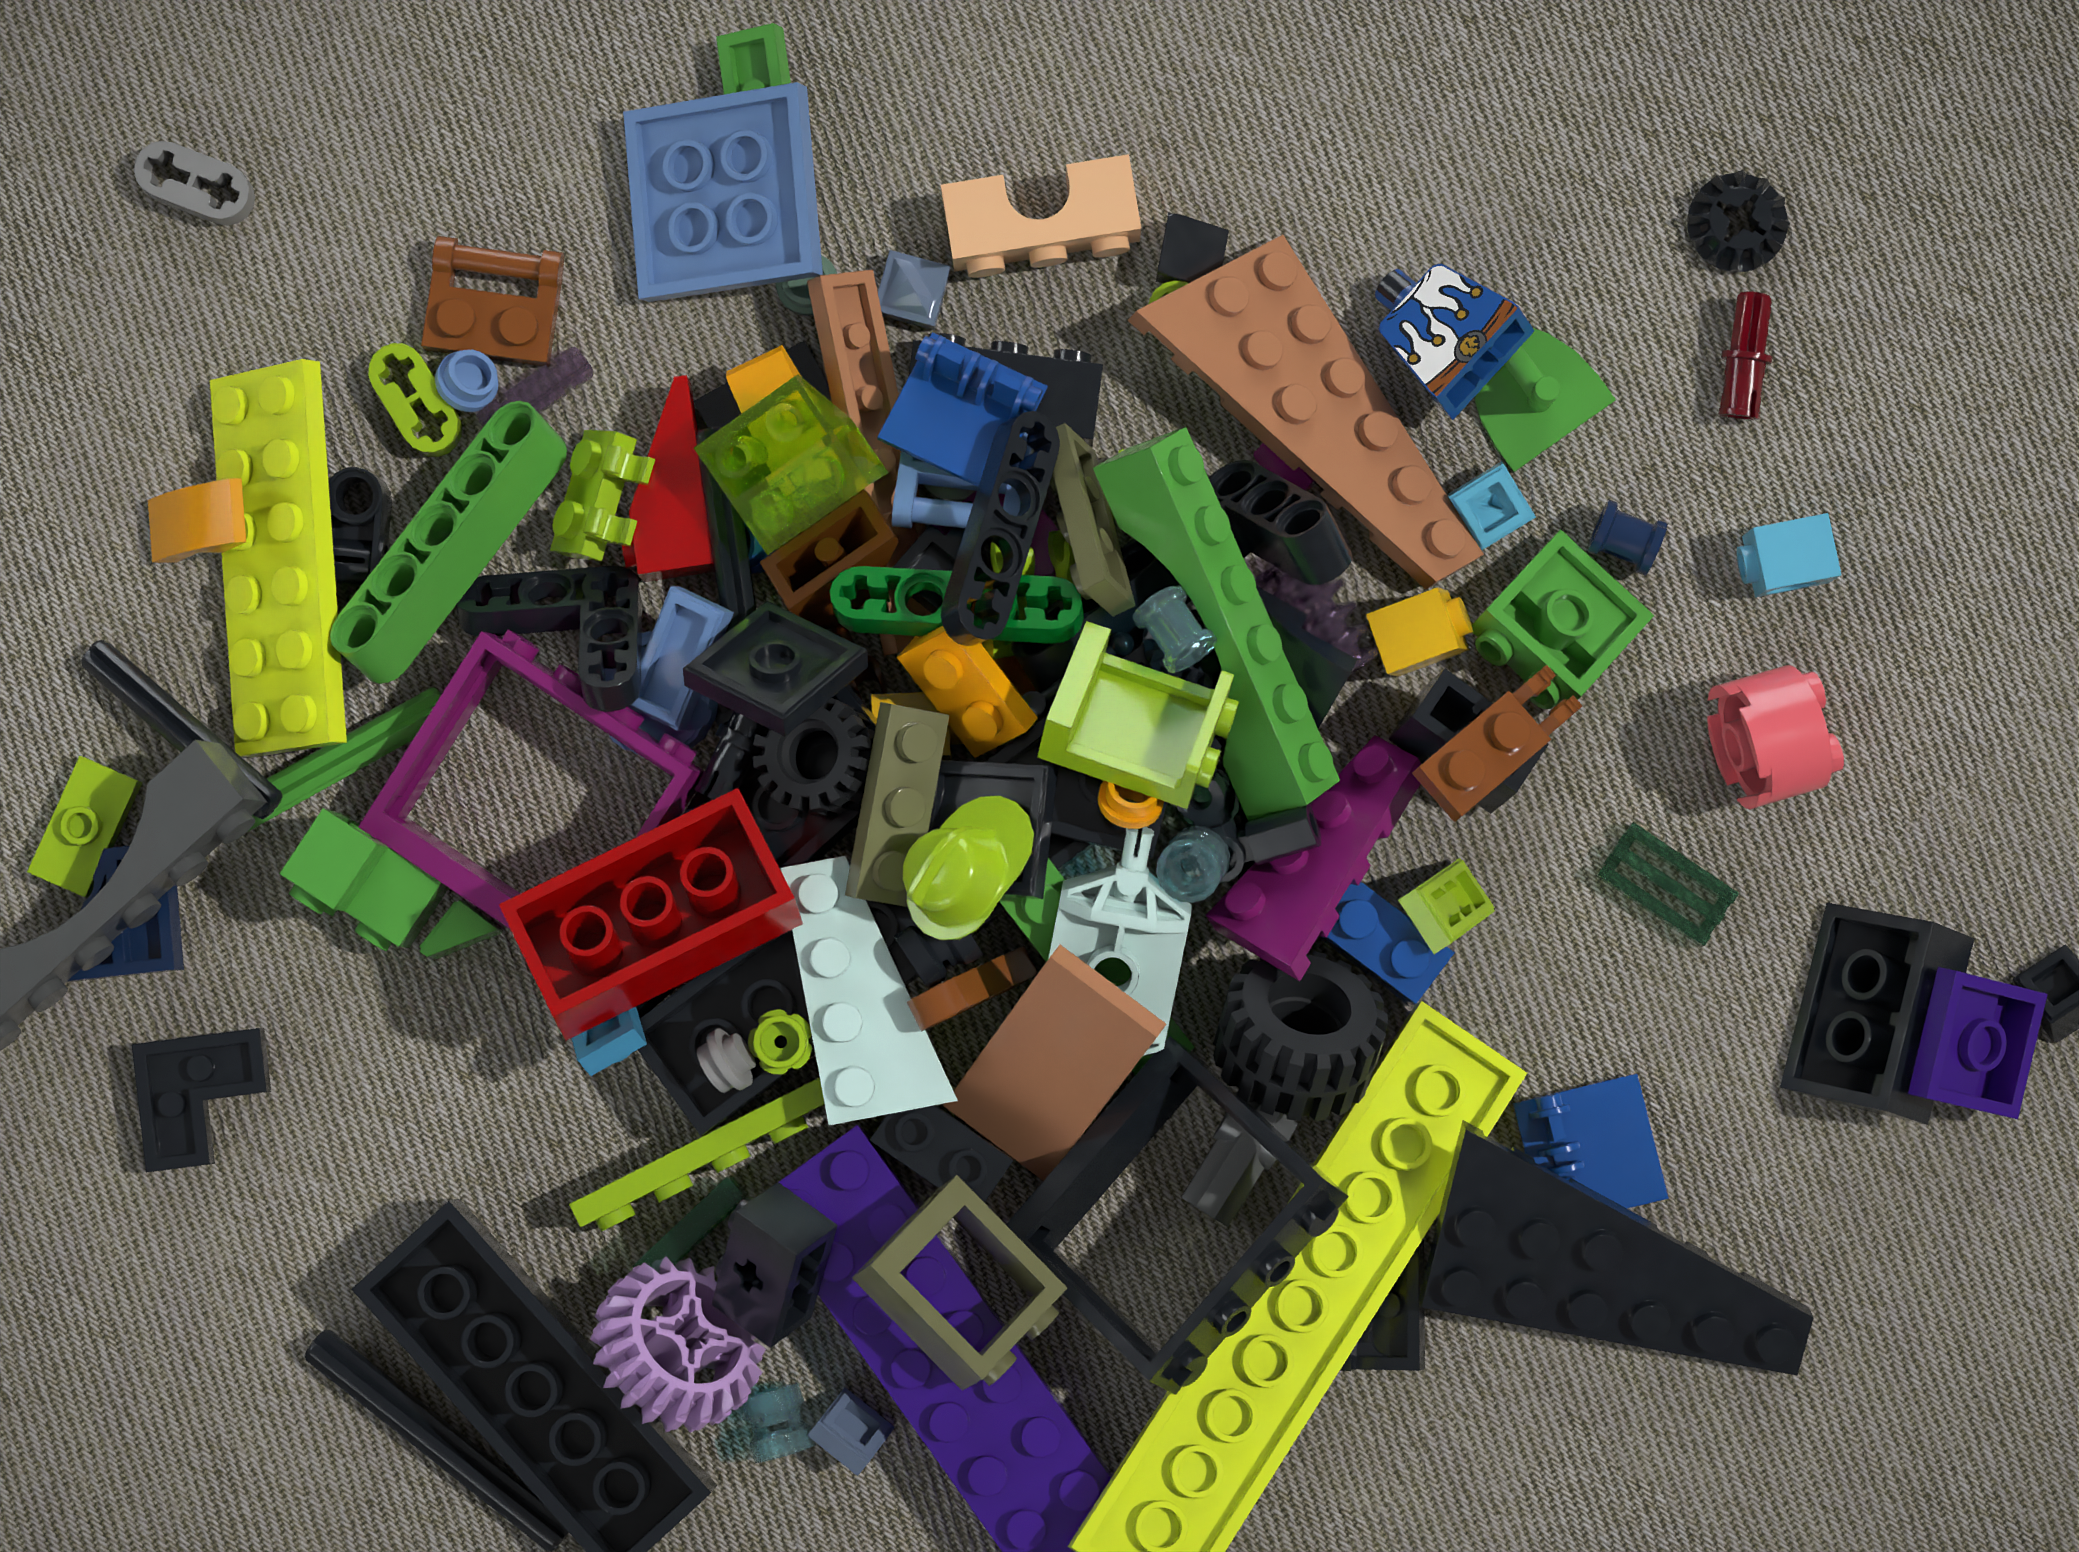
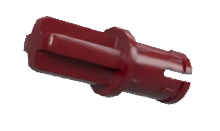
M1747 291L1740 292L1737 296L1730 350H1723L1721 358L1726 360L1723 393L1718 412L1720 416L1743 420L1760 419L1761 392L1766 365L1772 364L1773 358L1765 354L1772 305L1770 295Z

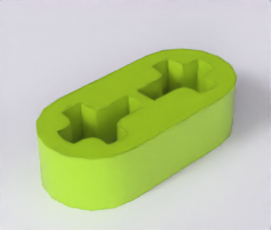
M391 343L381 347L373 355L369 363L368 376L372 387L401 434L418 453L427 457H440L450 453L458 445L462 436V423L455 408L447 404L438 393L435 385V376L429 366L414 348L406 344ZM398 359L404 366L412 362L414 363L415 367L407 374L417 392L409 397H406L403 390L395 382L386 385L383 382L391 374L387 365L392 360ZM423 403L435 418L447 416L448 421L441 425V432L444 436L439 441L434 442L427 435L417 438L416 433L423 428V423L414 409Z

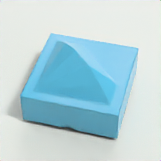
M1502 461L1448 494L1449 499L1481 550L1536 518L1533 510Z

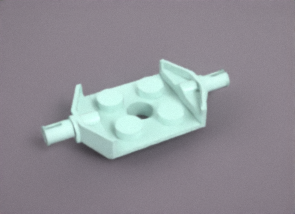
M1148 827L1142 828L1139 848L1135 851L1138 829L1126 828L1122 857L1117 865L1063 880L1049 958L1061 944L1093 969L1101 960L1114 957L1123 960L1129 966L1132 975L1126 983L1117 987L1166 1023L1164 1029L1144 1054L1148 1055L1163 1050L1165 1046L1192 905L1151 874L1149 868L1146 867L1154 831Z

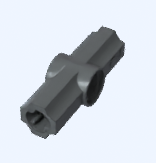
M1254 1101L1249 1103L1286 1139L1289 1140L1298 1124L1296 1121L1287 1120L1286 1114L1274 1111L1272 1116L1260 1111V1104ZM1226 1113L1213 1135V1138L1216 1139L1215 1143L1184 1190L1181 1198L1228 1227L1232 1219H1235L1246 1198L1250 1195L1251 1189L1262 1171L1268 1172L1277 1159Z

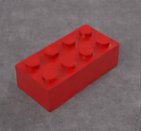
M738 788L498 904L566 1041L803 924L795 897Z

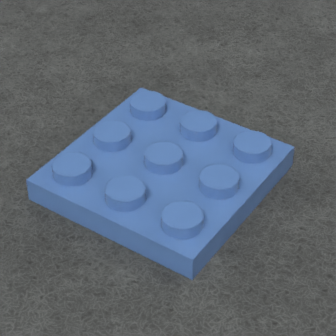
M795 82L623 112L638 299L654 302L823 275L806 86Z

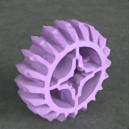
M667 1256L656 1260L651 1266L644 1262L641 1266L634 1267L624 1279H618L608 1290L609 1294L606 1296V1299L598 1306L594 1317L599 1321V1324L593 1329L590 1340L602 1348L596 1353L593 1364L609 1368L611 1372L606 1377L603 1388L619 1387L625 1394L622 1398L620 1409L631 1407L634 1404L642 1408V1424L653 1422L660 1416L666 1432L677 1430L684 1424L690 1433L695 1430H701L707 1423L711 1426L715 1423L719 1424L732 1413L731 1410H737L748 1400V1395L751 1393L750 1389L758 1382L759 1376L762 1374L757 1364L762 1360V1355L766 1349L753 1341L756 1337L711 1305L717 1285L714 1279V1266L704 1268L699 1273H696L691 1258L683 1261L680 1260L675 1266ZM663 1306L662 1316H656L653 1320L641 1318L644 1307ZM703 1368L715 1370L712 1382L694 1383V1374L696 1372H700Z

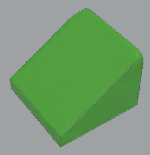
M461 900L454 901L419 946L421 948L420 952L426 957L438 959L503 933V930L469 903Z

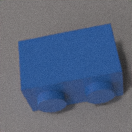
M1360 882L1359 886L1353 884L1348 886L1335 908L1340 917L1327 938L1318 936L1408 1006L1417 1004L1455 953L1446 946L1436 954H1433L1412 920L1362 882Z

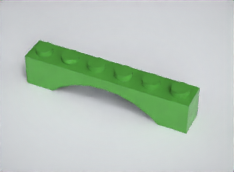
M1187 427L1128 447L1093 467V470L1118 527L1144 545L1172 573L1194 603L1210 633L1222 670L1234 674L1228 698L1240 702L1227 737L1223 765L1247 820L1250 821L1308 805L1338 783L1340 778L1333 765L1332 755L1324 744L1309 710L1306 695L1299 686L1282 650L1280 635L1273 627L1256 588L1255 578L1247 567L1231 531L1228 516L1221 508L1207 476L1202 456L1195 448Z

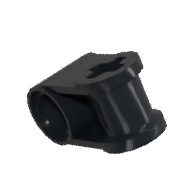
M348 467L336 472L328 481L335 581L337 583L363 584L390 549L389 531L392 496L387 484L375 474L363 468ZM356 483H369L373 489L374 496L372 505L361 514H349L344 502L346 492ZM342 560H362L365 561V563H344L342 562Z

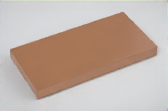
M1060 944L954 1089L958 1101L944 1103L943 1106L1044 1181L1089 1127L1164 1029L1166 1023Z

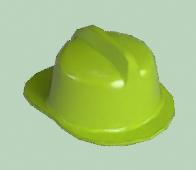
M985 796L974 799L959 807L944 822L940 829H934L919 837L911 846L903 863V882L907 892V905L912 920L924 934L945 941L959 940L977 931L1020 875L1032 853L1034 832L1030 817L1017 802L1002 796Z

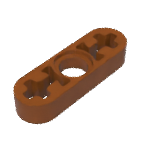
M1022 946L923 992L907 1001V1004L922 1032L1015 988L1037 976L1038 971L1025 946Z

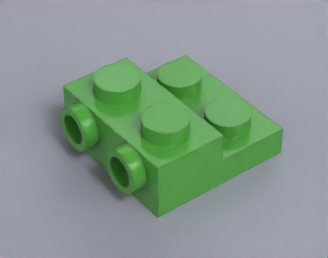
M1560 529L1472 624V633L1477 636L1475 645L1481 656L1496 666L1507 664L1524 680L1523 684L1544 666L1548 665L1556 676L1551 680L1549 687L1537 697H1531L1529 700L1542 709H1551L1563 699H1569L1573 695L1578 700L1654 615Z

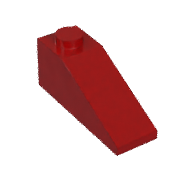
M687 375L675 376L673 378L647 456L655 459L648 485L638 484L629 509L630 519L636 520L637 524L631 545H622L626 568L637 567L638 575L643 582L715 572L696 440L698 424L695 404L693 402L692 385Z

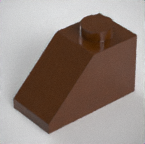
M864 489L760 561V564L791 613L828 630L838 623L830 598V589L834 579L841 572L851 567H886L899 540L870 494ZM858 590L856 598L850 600L852 609H859L866 600L871 598L869 590Z

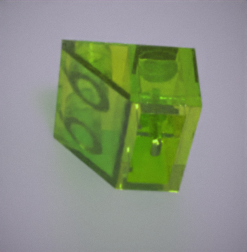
M799 374L694 447L767 555L797 537L888 474V471L853 420Z

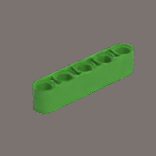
M510 402L492 415L334 621L330 633L332 645L371 682L378 684L389 683L399 678L408 669L565 462L567 455L565 441L528 402Z

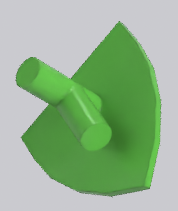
M1533 328V334L1474 397L1479 419L1494 447L1513 473L1616 401L1599 375L1575 350L1549 333Z

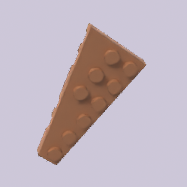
M1284 235L1135 311L1127 320L1143 335L1149 331L1173 352L1174 355L1171 360L1187 375L1194 371L1220 395V405L1291 469L1295 470L1300 467L1324 489L1320 495L1337 510L1343 506L1367 527L1370 534L1369 539L1424 589L1427 590L1484 555Z

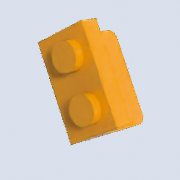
M975 601L973 602L971 607V611L973 614L976 605ZM943 625L924 636H915L897 656V659L938 712L950 715L948 721L950 728L974 758L1027 732L1038 719L1022 697L1026 692L1036 690L1015 656L993 659L982 643L973 646L958 644L948 636Z

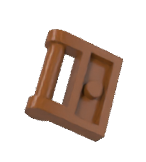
M437 236L433 249L432 277L421 346L425 351L448 354L462 350H476L492 360L550 367L564 271V253L543 250L542 256L471 247L458 245V238ZM456 270L538 280L537 298L454 287Z

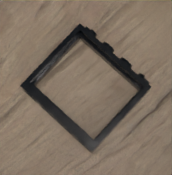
M1169 1036L1165 1041L1164 1049L1154 1053L1006 1225L1067 1287L1063 1295L1150 1382L1176 1395L1182 1387L1192 1384L1202 1375L1208 1364L1207 1358L1226 1337L1236 1334L1245 1326L1251 1316V1308L1269 1287H1274L1286 1279L1295 1265V1258L1311 1239L1320 1236L1333 1225L1339 1213L1338 1208L1349 1196L1249 1103L1239 1098L1237 1092L1232 1087L1227 1086L1224 1080L1204 1061ZM1199 1086L1300 1180L1304 1186L1159 1351L1057 1247L1193 1090Z

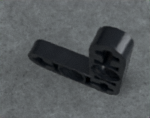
M599 566L484 575L476 578L456 604L460 627L466 633L473 636H479L481 631L502 636L505 635L507 630H511L516 634L580 629L578 672L584 702L592 709L613 712L632 705L638 699L641 691L642 600L637 575L631 569L622 566ZM616 596L617 607H606L605 604L608 601V597ZM543 598H563L561 601L555 604H534L536 601ZM621 633L626 635L624 638L613 642L596 641L597 638L606 634ZM605 668H616L614 680L605 681Z

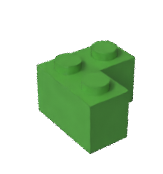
M322 808L279 873L294 883L289 894L319 914L325 912L334 916L337 910L347 912L360 921L354 931L384 951H387L392 943L398 947L410 948L449 887L359 828L360 824L347 815Z

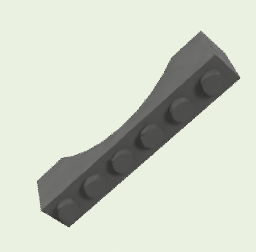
M201 740L193 741L148 782L142 815L130 847L111 879L86 907L54 930L28 942L0 949V1051L18 1038L21 1034V1029L18 1025L34 1011L42 1012L50 1008L67 993L68 988L65 983L80 969L83 971L89 970L104 961L113 952L114 945L111 942L127 927L130 929L136 928L152 918L161 908V903L158 899L174 885L183 886L200 875L208 865L205 857L222 842L229 844L239 839L254 825L255 819L252 815L267 801L221 743Z

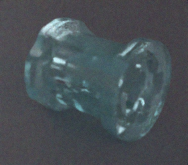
M1170 586L1152 595L1132 616L1137 627L1141 629L1147 628L1165 655L1162 660L1163 665L1170 673L1182 671L1197 663L1217 643L1214 633L1209 629L1203 630L1186 606L1187 594L1181 586Z

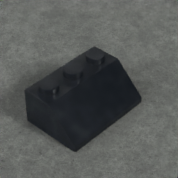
M1826 903L1780 1088L1864 1111L1928 1125L1934 1100L1908 1094L1937 968L1941 967L1966 973L1975 938L1932 921Z

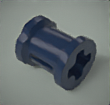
M1608 499L1594 527L1586 552L1597 555L1602 551L1636 565V573L1646 576L1659 552L1668 523L1661 520L1654 524L1618 510V503Z

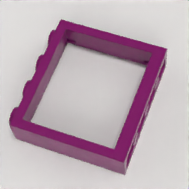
M507 630L503 638L481 631L358 827L509 928L498 904L521 893L407 817L503 665L673 777L636 837L681 816L695 794L696 790L694 788L699 783L704 770L692 763L697 753L686 744L666 733L658 741L639 727L644 718L631 708L626 707L613 712L598 711L590 708L583 699L579 674L562 664H559L556 670L552 671L534 659L540 649L511 630Z

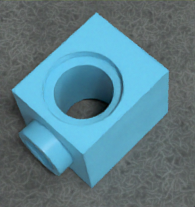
M1828 513L1754 527L1742 536L1744 546L1737 547V563L1741 579L1744 584L1752 583L1755 598L1828 584L1841 576Z

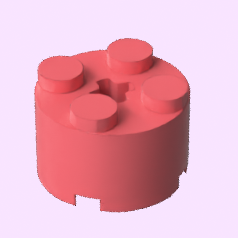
M1785 665L1719 684L1710 689L1708 701L1719 698L1718 713L1707 716L1713 753L1727 786L1739 782L1747 796L1737 799L1744 808L1754 809L1824 788L1830 781L1831 773L1843 769V751L1836 736L1828 733L1821 710L1826 705L1825 690L1819 676L1815 672L1811 671L1802 674L1797 668Z

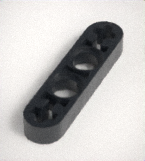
M1035 411L1024 412L1002 423L994 435L941 606L940 616L943 628L948 636L958 644L973 646L994 639L1003 632L1007 624L1059 454L1060 439L1058 431L1053 422L1044 414ZM1026 432L1028 434L1027 442L1020 437L1021 433ZM1028 445L1034 449V453L1025 456ZM1019 463L1018 467H1011L1012 465ZM1002 483L1013 487L1019 495L1021 504L1017 516L1007 513L1000 504L998 495ZM985 539L996 544L1002 553L1003 566L999 574L989 570L982 561L981 546ZM983 589H991V591L982 594ZM977 601L974 614L982 619V624L977 626L973 625L974 614L967 609V604Z

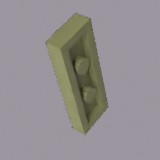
M1063 423L1056 427L1060 439V447L1050 485L1058 494L1062 511L1057 513L1058 526L1065 540L1072 547L1075 563L1070 566V574L1076 589L1085 600L1093 599L1114 617L1134 607L1135 602L1110 506L1093 470V467L1099 465L1096 452L1066 423Z
M880 702L845 896L908 907L907 892L903 882V863L911 846L919 837L928 833L950 715Z

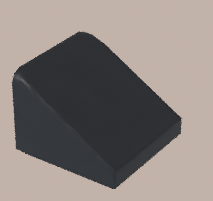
M1168 212L1156 282L1166 283L1176 280L1189 284L1223 266L1229 230L1181 214Z
M2065 944L2013 978L2015 986L2047 994L2041 1026L2055 1043L2079 1029V959Z

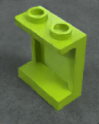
M1086 621L1046 718L1037 757L1187 809L1196 785L1209 788L1221 753L1220 750L1211 748L1214 736L1217 735L1227 739L1240 702L1228 698L1234 674L1222 670L1216 688L1209 689L1105 653L1111 629Z

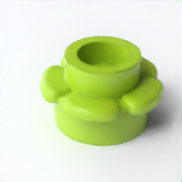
M779 1009L769 1011L759 1018L758 1027L750 1031L748 1038L749 1050L753 1057H758L760 1060V1067L771 1074H785L789 1068L799 1069L810 1058L812 1053V1046L809 1044V1038L812 1036L811 1028L807 1021L798 1014L790 1016L784 1010ZM780 1035L785 1036L787 1045L784 1048L776 1047V1037Z

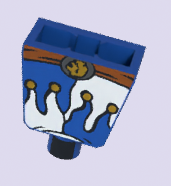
M1443 264L1433 265L1417 283L1402 270L1395 269L1381 280L1375 292V298L1391 311L1380 322L1379 332L1438 406L1452 420L1456 418L1534 332L1531 324L1519 306L1514 302Z

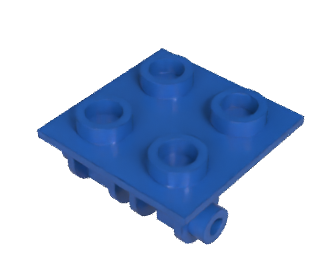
M932 332L930 337L925 336L915 356L917 362L888 415L877 440L978 487L998 427L1008 419L1024 412H1036L1048 386Z
M1637 1073L1512 1103L1524 1152L1533 1157L1538 1165L1566 1180L1572 1178L1627 1209L1669 1199Z

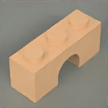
M1129 154L1066 164L1067 202L1058 213L1045 219L1027 218L1019 214L1012 207L1007 197L1004 175L942 184V202L954 272L967 270L968 277L979 278L1004 272L1006 263L1030 260L1031 267L1040 268L1066 262L1068 260L1067 253L1092 250L1093 257H1111L1130 251L1129 243L1140 242L1141 223Z

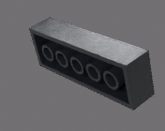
M461 1199L446 1202L351 1289L586 1552H648L717 1487V1484L669 1431H665L663 1424L657 1418L653 1422L642 1424L641 1407L634 1404L631 1407L620 1409L622 1398L625 1394L619 1387L603 1388L606 1377L611 1372L609 1368L593 1364L597 1353L595 1348Z

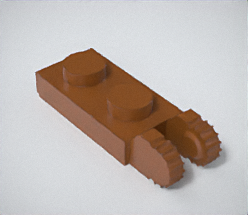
M1548 665L1544 666L1513 694L1510 691L1506 692L1412 772L1454 823L1551 740L1549 735L1582 707L1574 695L1569 699H1563L1549 711V716L1539 725L1526 711L1522 704L1531 697H1537L1551 685V680L1556 676Z

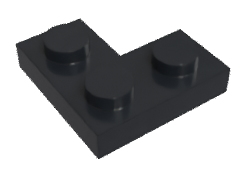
M264 1028L132 1044L146 1173L215 1164L208 1100L271 1092Z

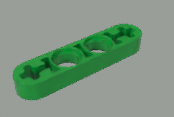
M870 566L851 567L841 572L832 583L830 598L834 615L840 625L847 630L858 633L924 636L942 626L941 607L931 615L919 616L908 610L906 607L908 600L913 594L922 590L935 591L944 599L952 571ZM1021 575L1007 624L1003 632L991 640L1053 644L1065 642L1073 638L1081 629L1084 620L1081 594L1075 585L1067 579L1053 576ZM983 589L982 594L991 591V589ZM858 590H869L871 599L865 601L863 609H852L850 600L856 598ZM889 590H895L896 613L888 612L886 602H890ZM1017 597H1026L1027 607H1024L1026 620H1018L1019 607ZM1051 600L1062 601L1063 610L1059 612L1058 620H1046L1044 610H1048ZM973 602L967 604V609L970 611ZM974 615L973 625L982 624V619Z

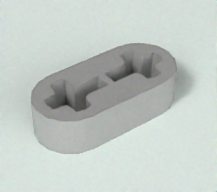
M167 141L150 143L140 151L135 160L134 173L136 181L150 197L160 203L215 224L226 226L241 222L248 217L253 209L255 201L253 186L247 177L231 164ZM169 158H173L172 164L180 173L188 176L189 179L187 184L173 179H166L162 187H158L159 180L151 173V169L154 164L165 166ZM227 180H232L231 187L239 197L235 203L225 201L220 209H216L217 202L211 195L200 190L203 182L217 188H223Z

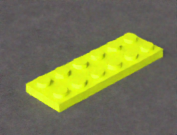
M299 359L210 380L216 481L242 478L246 543L221 553L235 752L241 757L254 758L347 743L341 653L334 648L330 639L331 628L338 616L320 361Z

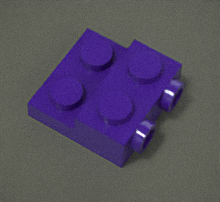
M1938 967L1908 1094L2018 1119L2047 994Z

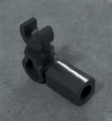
M1217 772L1214 773L1208 788L1212 795L1211 800L1198 802L1191 797L1187 809L1177 806L1184 817L1194 821L1195 826L1191 829L1198 849L1196 855L1197 866L1204 876L1213 881L1226 882L1238 876L1243 869L1244 863L1255 860V863L1260 865L1321 846L1320 829L1312 807L1309 804L1245 823V830L1238 829L1232 814H1225L1223 805L1226 799L1227 788L1223 778Z

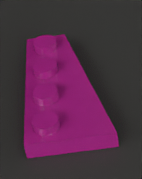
M1374 735L1338 774L1340 781L1310 803L1320 829L1321 846L1258 865L1254 863L1205 915L1215 931L1300 982L1311 964L1306 955L1318 936L1327 938L1340 917L1335 908L1350 884L1359 886L1371 866L1367 860V855L1377 839L1388 838L1421 783L1412 774L1422 765L1420 760L1416 756Z

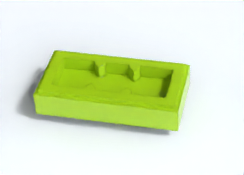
M79 756L27 873L88 898L94 888L93 875L104 848L114 847L143 782L86 757Z
M1460 858L1398 899L1433 954L1453 943L1495 912V907L1465 862L1461 861Z

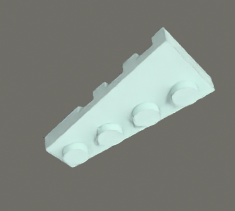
M846 856L781 868V872L795 897L803 922L802 925L792 929L829 1125L958 1101L926 1030L921 1032L907 1004V1001L911 1000L910 995L867 901L845 896L850 869Z

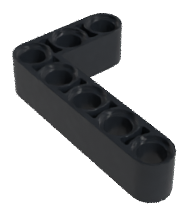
M1238 460L1226 464L1208 477L1221 508L1228 516L1231 531L1243 558L1249 553H1253L1308 585H1322L1342 575L1352 561V551L1322 499L1249 460ZM1133 538L1121 548L1135 602L1134 607L1113 617L1093 599L1085 600L1081 596L1084 620L1081 629L1073 638L1065 642L1053 644L1012 641L1011 651L1037 692H1041L1064 676L1086 621L1111 629L1107 646L1113 634L1127 632L1132 636L1134 647H1136L1143 641V633L1147 622L1159 610L1164 611L1176 603L1185 607L1192 601L1172 573L1136 539ZM1057 600L1049 606L1048 610H1044L1046 620H1058V614L1063 610L1062 601ZM1055 698L1050 700L1048 703H1053Z

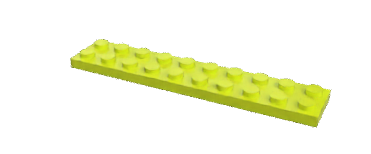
M1423 1001L1415 1004L1376 1065L1365 1096L1359 1103H1352L1350 1110L1345 1113L1313 1163L1349 1196L1338 1208L1339 1213L1335 1222L1326 1232L1311 1239L1295 1258V1265L1286 1279L1274 1287H1269L1251 1308V1316L1245 1326L1236 1334L1226 1337L1207 1358L1208 1364L1202 1375L1192 1384L1182 1387L1176 1395L1169 1391L1166 1392L1067 1547L1074 1552H1225L1440 1213L1462 1120L1483 1130L1484 1135L1488 1137L1524 1080L1527 1072ZM1302 1182L1300 1183L1299 1187L1297 1188V1190H1296L1295 1193L1293 1194L1292 1198H1293V1197L1298 1193V1191L1304 1186V1184H1303Z

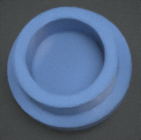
M457 351L447 355L439 364L435 373V385L442 399L453 408L464 412H477L486 408L497 394V370L489 357L479 351Z

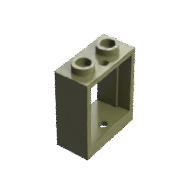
M958 1175L939 1187L852 1277L962 1391L981 1380H984L988 1386L996 1382L1017 1359L1010 1351L1012 1347L1025 1334L1031 1340L1036 1338L1058 1316L1059 1311L1052 1304L1067 1289L1052 1271ZM952 1218L1030 1296L1029 1300L979 1353L900 1273Z

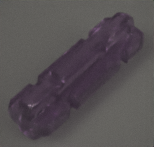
M568 348L554 358L556 365L551 369H548L545 364L504 393L507 397L505 401L499 404L497 399L479 410L477 417L480 424L484 427L497 410L515 401L528 402L541 414L567 396L564 389L570 385L577 389L590 380L594 375L591 365L578 348Z

